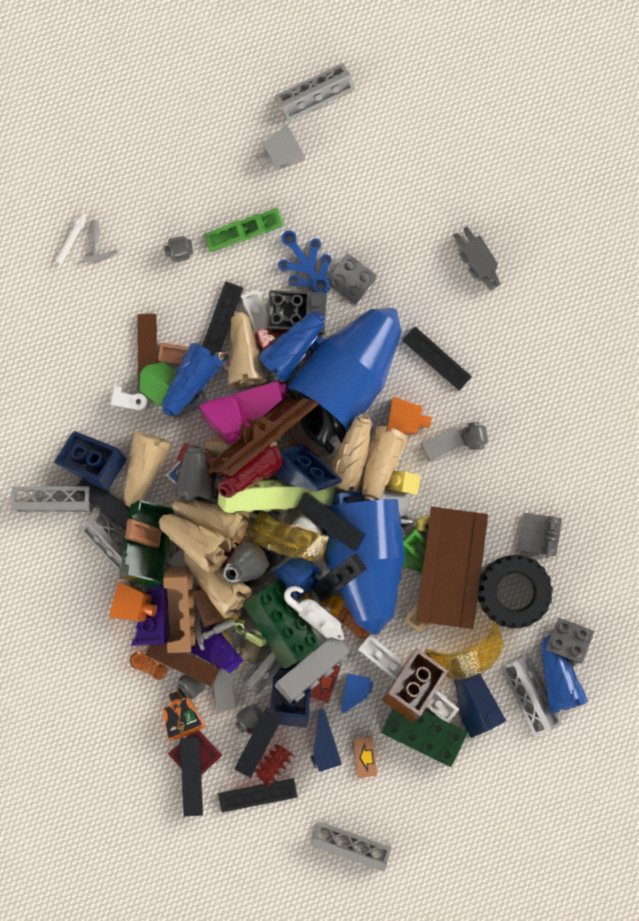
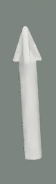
M83 213L74 222L75 225L55 262L62 265L81 228H84L86 213Z

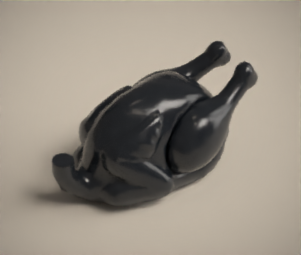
M298 392V398L310 399ZM319 404L301 419L304 433L318 446H324L329 454L335 450V446L329 440L337 435L341 444L346 436L345 427Z

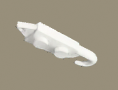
M292 586L286 589L284 599L288 605L299 613V616L327 639L332 637L344 640L341 622L314 600L305 599L299 603L291 597V593L293 591L303 593V589L300 587Z

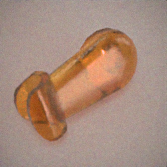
M346 607L340 609L337 620L344 624L358 638L365 639L371 634L353 621Z
M135 652L130 657V664L133 668L150 674L158 680L163 679L166 675L167 667L156 663L144 653Z

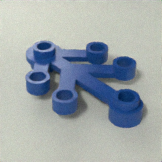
M291 230L285 231L282 234V243L292 249L301 264L291 263L286 259H282L278 263V268L281 271L291 270L306 273L312 279H300L297 275H292L289 277L290 286H303L311 288L313 292L328 293L330 282L326 279L328 267L332 262L331 256L328 254L321 256L320 262L322 266L319 276L314 270L318 250L321 248V241L317 238L310 241L311 250L309 259H307L296 243L297 236L295 232ZM291 236L293 241L287 242L286 237ZM315 241L319 243L317 248L312 246V243ZM328 257L330 261L323 263L322 259ZM286 262L288 266L281 268L280 264ZM297 278V284H292L291 279ZM319 283L324 284V288L321 290L317 288Z

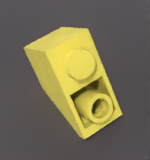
M393 471L389 483L384 490L417 495L421 476Z

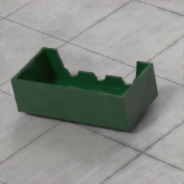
M138 500L130 505L128 520L133 519L160 529V518L163 515H174V510L166 506ZM162 531L160 547L157 549L125 539L119 579L152 587L163 584L170 545L169 536Z
M278 580L242 604L283 669H286L321 646V643L307 621L287 604L284 599L286 588L281 580Z
M391 708L380 731L382 734L449 767H452L468 734L466 730L426 711H423L421 716L412 723L393 708Z

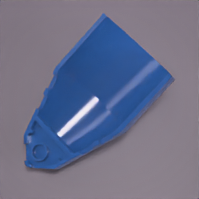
M395 308L369 309L328 339L322 341L287 388L298 391L317 401L320 406L331 413L345 427L347 434L354 418L364 414L384 388L402 333L397 310Z
M398 499L361 501L329 506V508L366 534L358 550L353 551L323 529L327 564L330 572L355 553L358 554L366 566L367 570L339 591L353 621L372 635H378L388 622L394 618L399 581H401L402 565L405 560Z

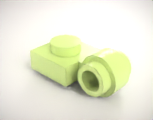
M245 617L238 620L235 625L237 633L246 635L245 639L259 647L267 644L260 631H243Z

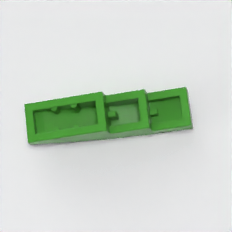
M274 208L260 215L256 214L241 221L237 220L208 232L204 236L210 252H214L284 227L285 224L279 208Z

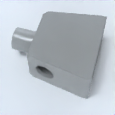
M285 125L263 143L266 153L257 157L261 167L272 162L276 170L305 160V155L288 125Z

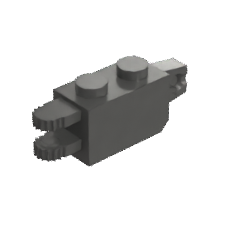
M466 226L463 228L464 234L469 239V242L464 244L458 233L453 234L455 241L460 247L459 256L463 263H468L471 276L474 279L477 278L479 282L482 281L492 291L501 284L496 274L498 263L480 235L474 237Z

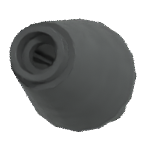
M188 446L184 454L175 489L176 496L184 497V500H196L197 496H202L204 499L214 498V486L211 475L207 472L209 467L205 452L202 451L201 446Z
M256 542L239 544L232 551L225 566V579L235 583L260 578L269 566L265 552Z

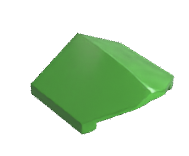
M163 362L147 365L140 373V393L161 406L167 395V390L176 376V371Z
M414 528L403 539L405 560L402 567L420 572L423 569L426 540Z

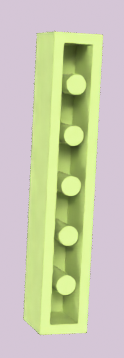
M279 479L262 480L253 487L250 486L231 498L223 497L219 493L218 505L227 513H235L236 511L253 512L254 510L271 511L272 509L289 510L290 508L297 507L304 492H309L326 506H332L335 486L316 492L283 483Z

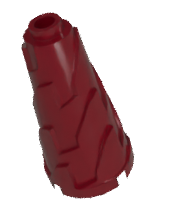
M269 445L233 476L225 475L218 485L220 495L231 498L279 471V468L282 467V456L275 445L273 447Z

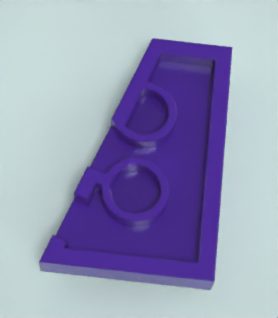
M164 585L147 587L146 593L152 596L150 604L157 605V613L155 616L147 615L144 622H137L136 629L138 630L135 639H132L131 646L167 644L168 642L167 588H164Z
M215 625L205 628L202 633L212 630ZM221 632L213 634L203 641L204 650H201L197 639H195V646H192L191 652H189L229 674L244 661Z

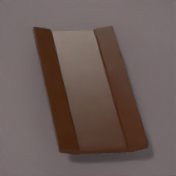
M288 398L266 417L259 416L254 420L247 419L246 421L250 425L245 427V424H241L240 438L211 461L210 469L207 472L209 474L219 472L230 477L233 476L314 409L318 402L313 399Z
M431 506L416 615L417 622L474 629L488 514Z

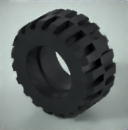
M508 555L494 560L485 568L480 577L478 600L483 612L498 625L516 629L523 628L538 622L547 613L549 604L552 603L553 599L551 598L553 586H551V578L547 575L546 569L538 561L524 555ZM511 573L524 575L533 587L531 601L527 606L518 610L506 608L501 604L497 596V587L500 580Z

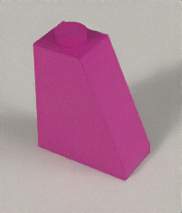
M276 381L235 393L245 427L250 425L246 421L247 419L254 420L259 416L266 417L288 399L289 391L284 382Z
M236 394L210 400L199 406L202 418L227 445L233 444L240 438V427L243 422Z

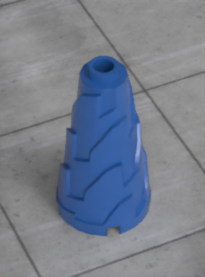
M319 311L309 312L300 322L298 321L285 334L282 333L258 355L261 362L270 371L276 372L275 375L283 381H288L324 327V315Z
M190 344L161 405L163 407L162 411L170 417L178 415L186 404L188 405L199 390L202 391L209 380L214 378L222 368L223 362L216 355L213 357L210 354L211 351L199 344Z
M260 531L254 537V542L265 553L282 542L266 531ZM297 555L274 573L282 581L286 589L292 586L303 589V593L298 591L291 593L293 598L298 599V593L301 596L305 595L311 590V586L318 582L315 576L316 574L321 576L322 571L308 559Z
M548 636L542 638L543 642L540 645L550 711L553 714L560 712L561 709L569 710L588 703V698L578 681L573 667L568 663V659L546 650L551 637Z

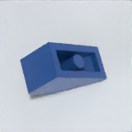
M347 673L341 706L342 713L347 712L366 699L368 693L372 694L374 682H370V677Z

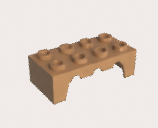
M188 566L166 567L163 580L164 588H167L170 632L167 652H191L192 646H195L196 628H193L195 609H192L195 597L194 591H191L194 577Z

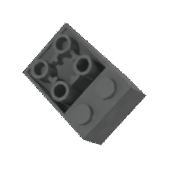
M269 290L267 328L288 331L298 321L300 322L312 311H319L325 317L324 322H326L327 293ZM325 324L319 334H325Z

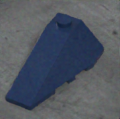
M466 652L451 660L461 721L470 738L485 733L506 722L503 713L469 653Z

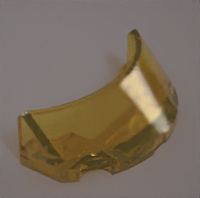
M263 510L260 511L248 531V535L253 537L254 542L260 546L288 557H300L308 561L322 559L328 541V536L291 527L274 519Z
M495 623L492 629L488 630L489 634L479 644L468 650L457 653H440L427 648L424 651L427 656L448 670L445 677L453 680H464L480 675L490 669L496 663L495 661L501 652H503L505 645L498 624Z

